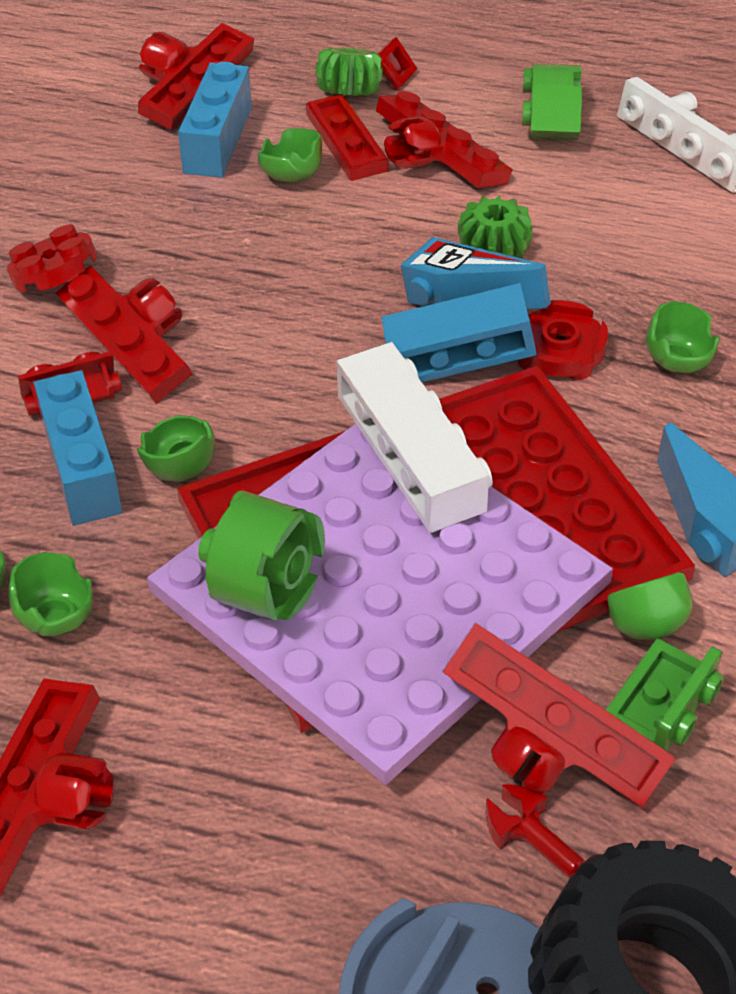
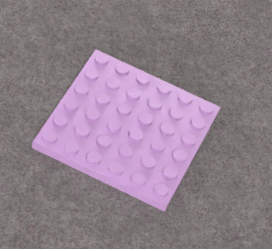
M354 424L259 494L260 496L314 513L320 517L324 526L325 548L323 558L313 555L309 573L318 575L317 581L307 602L293 618L287 621L277 618L278 621L210 598L206 583V563L202 562L198 556L201 538L147 577L149 591L386 786L481 700V698L442 672L475 622L529 657L611 583L613 568L493 487L488 489L487 512L429 533L358 426Z

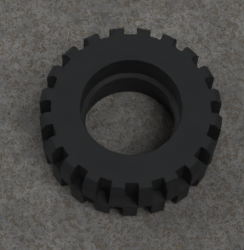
M640 841L636 848L632 843H621L608 847L604 854L591 856L580 865L575 875L570 877L534 937L530 950L533 962L528 968V986L531 993L649 994L631 974L622 957L618 941L631 940L653 945L672 955L692 974L703 994H736V877L730 873L733 867L717 857L713 858L712 861H708L699 856V849L687 845L677 844L674 849L666 848L665 841Z

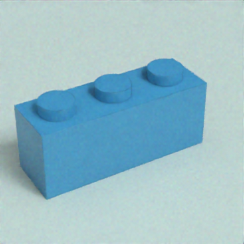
M210 62L178 131L183 174L223 178L252 109L249 66L234 65L231 62Z
M520 283L381 317L385 343L393 342L403 358H409L414 363L421 382L537 355Z
M80 370L33 381L43 426L72 526L122 514L114 467L83 371Z

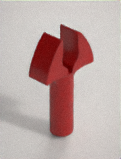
M503 784L501 799L517 810L521 817L503 813L495 803L487 798L486 822L490 835L500 850L511 839L525 840L568 878L573 877L580 865L585 862L584 858L540 822L539 815L545 811L547 796L531 791L526 787Z

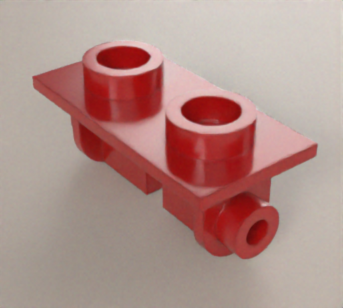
M95 351L86 352L77 356L71 362L56 366L41 364L32 367L26 374L18 375L20 394L24 400L28 416L38 414L39 418H42L33 381L82 370L93 403L114 398V393L122 391V385L118 373H114L113 352L109 351L101 354Z

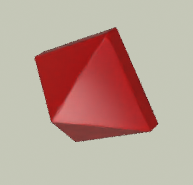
M397 37L391 39L377 53L381 58L382 77L395 90L399 89L417 70L416 65Z

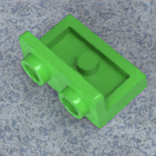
M657 638L606 710L666 751H669L673 743L682 747L696 725L698 715L694 714L700 703L710 706L722 686L725 676L717 671L723 651L712 646L703 660L700 661Z

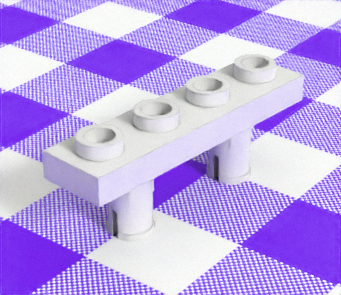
M639 77L627 79L617 117L730 192H736V133L728 135L695 114L696 112L693 109L697 108V99L690 92H683L680 95L668 97Z

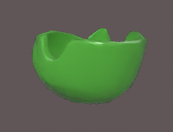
M306 128L286 129L282 132L280 141L275 145L271 144L270 139H265L261 152L258 153V164L268 176L276 181L287 183L310 178L318 171L321 165L322 136L316 130Z
M671 301L660 304L649 322L646 333L647 349L655 362H658L661 367L671 372L691 374L708 367L717 351L716 347L720 339L719 336L712 337L710 331L711 316L691 303Z
M176 415L159 422L150 432H143L141 434V447L137 448V452L146 468L163 481L184 482L197 478L207 469L215 452V436L208 421L194 416Z
M42 552L24 557L11 571L8 590L11 611L25 628L41 636L57 637L74 631L92 613L93 591L91 590V579L89 577L84 579L77 571L75 560L65 554Z
M678 572L608 595V607L611 620L619 632L635 640L655 641L657 638L662 639L673 635L685 624L692 611L693 599L684 573Z

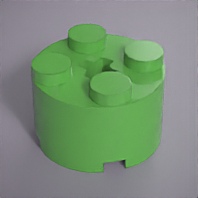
M238 491L233 496L230 506L223 514L216 529H208L202 536L199 544L198 556L202 562L206 563V583L210 598L278 621L277 618L286 621L293 618L307 602L317 581L318 575L309 573L313 555L323 558L325 548L324 526L318 515L307 512L302 508L246 491Z

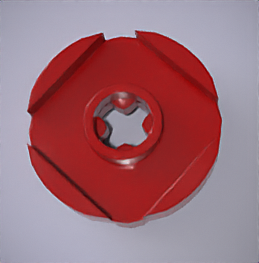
M68 224L53 230L49 234L50 238L36 244L25 242L12 248L9 251L12 261L7 267V272L15 289L20 292H27L24 284L35 283L39 291L66 283L82 274L86 270L83 261L90 256L92 261L95 262L98 256L90 235L84 232H77L73 224Z
M550 300L551 304L547 308H541V310L534 311L528 315L537 355L519 359L518 364L523 370L538 365L542 372L548 376L570 377L575 380L586 379L591 376L593 368L600 364L606 354L608 340L607 325L603 319L600 325L593 318V310L586 305L567 300ZM557 336H565L566 340H556Z

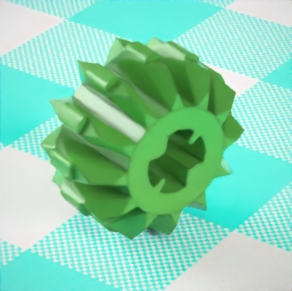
M330 47L319 52L315 75H317V85L323 91L330 92L331 94H342L343 96H368L379 91L383 68H381V58L373 51Z
M500 195L496 199H488L485 196H481L479 203H467L466 210L461 213L460 220L458 221L460 244L523 258L524 251L529 247V241L532 240L533 227L531 226L528 208L518 206L516 199L505 201L501 200Z

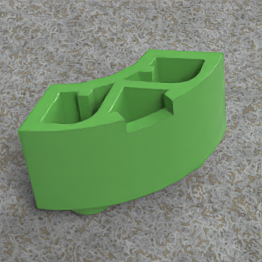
M532 63V68H524L523 93H530V101H523L522 126H530L529 138L578 139L581 131L582 108L581 65Z

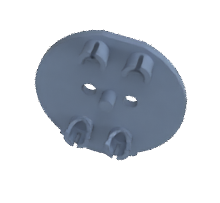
M406 898L400 899L376 916L354 943L342 971L339 994H478L476 989L482 983H491L496 986L497 994H532L528 986V968L533 962L530 950L539 927L520 915L492 905L454 902L434 905L416 911V903Z

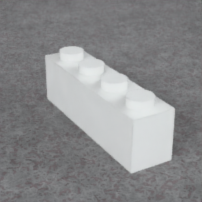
M393 342L337 360L338 398L428 532H435L487 512L488 489L492 487L493 483L491 471L486 461L481 457L476 458L468 447L461 427L457 423L452 424L444 414L436 393L433 390L428 391L422 384L414 363L409 358L404 359Z

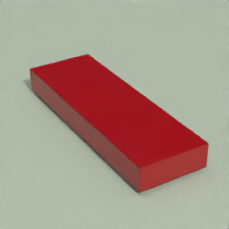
M339 94L306 103L307 117L322 136L323 141L350 181L389 172L388 158L345 96Z

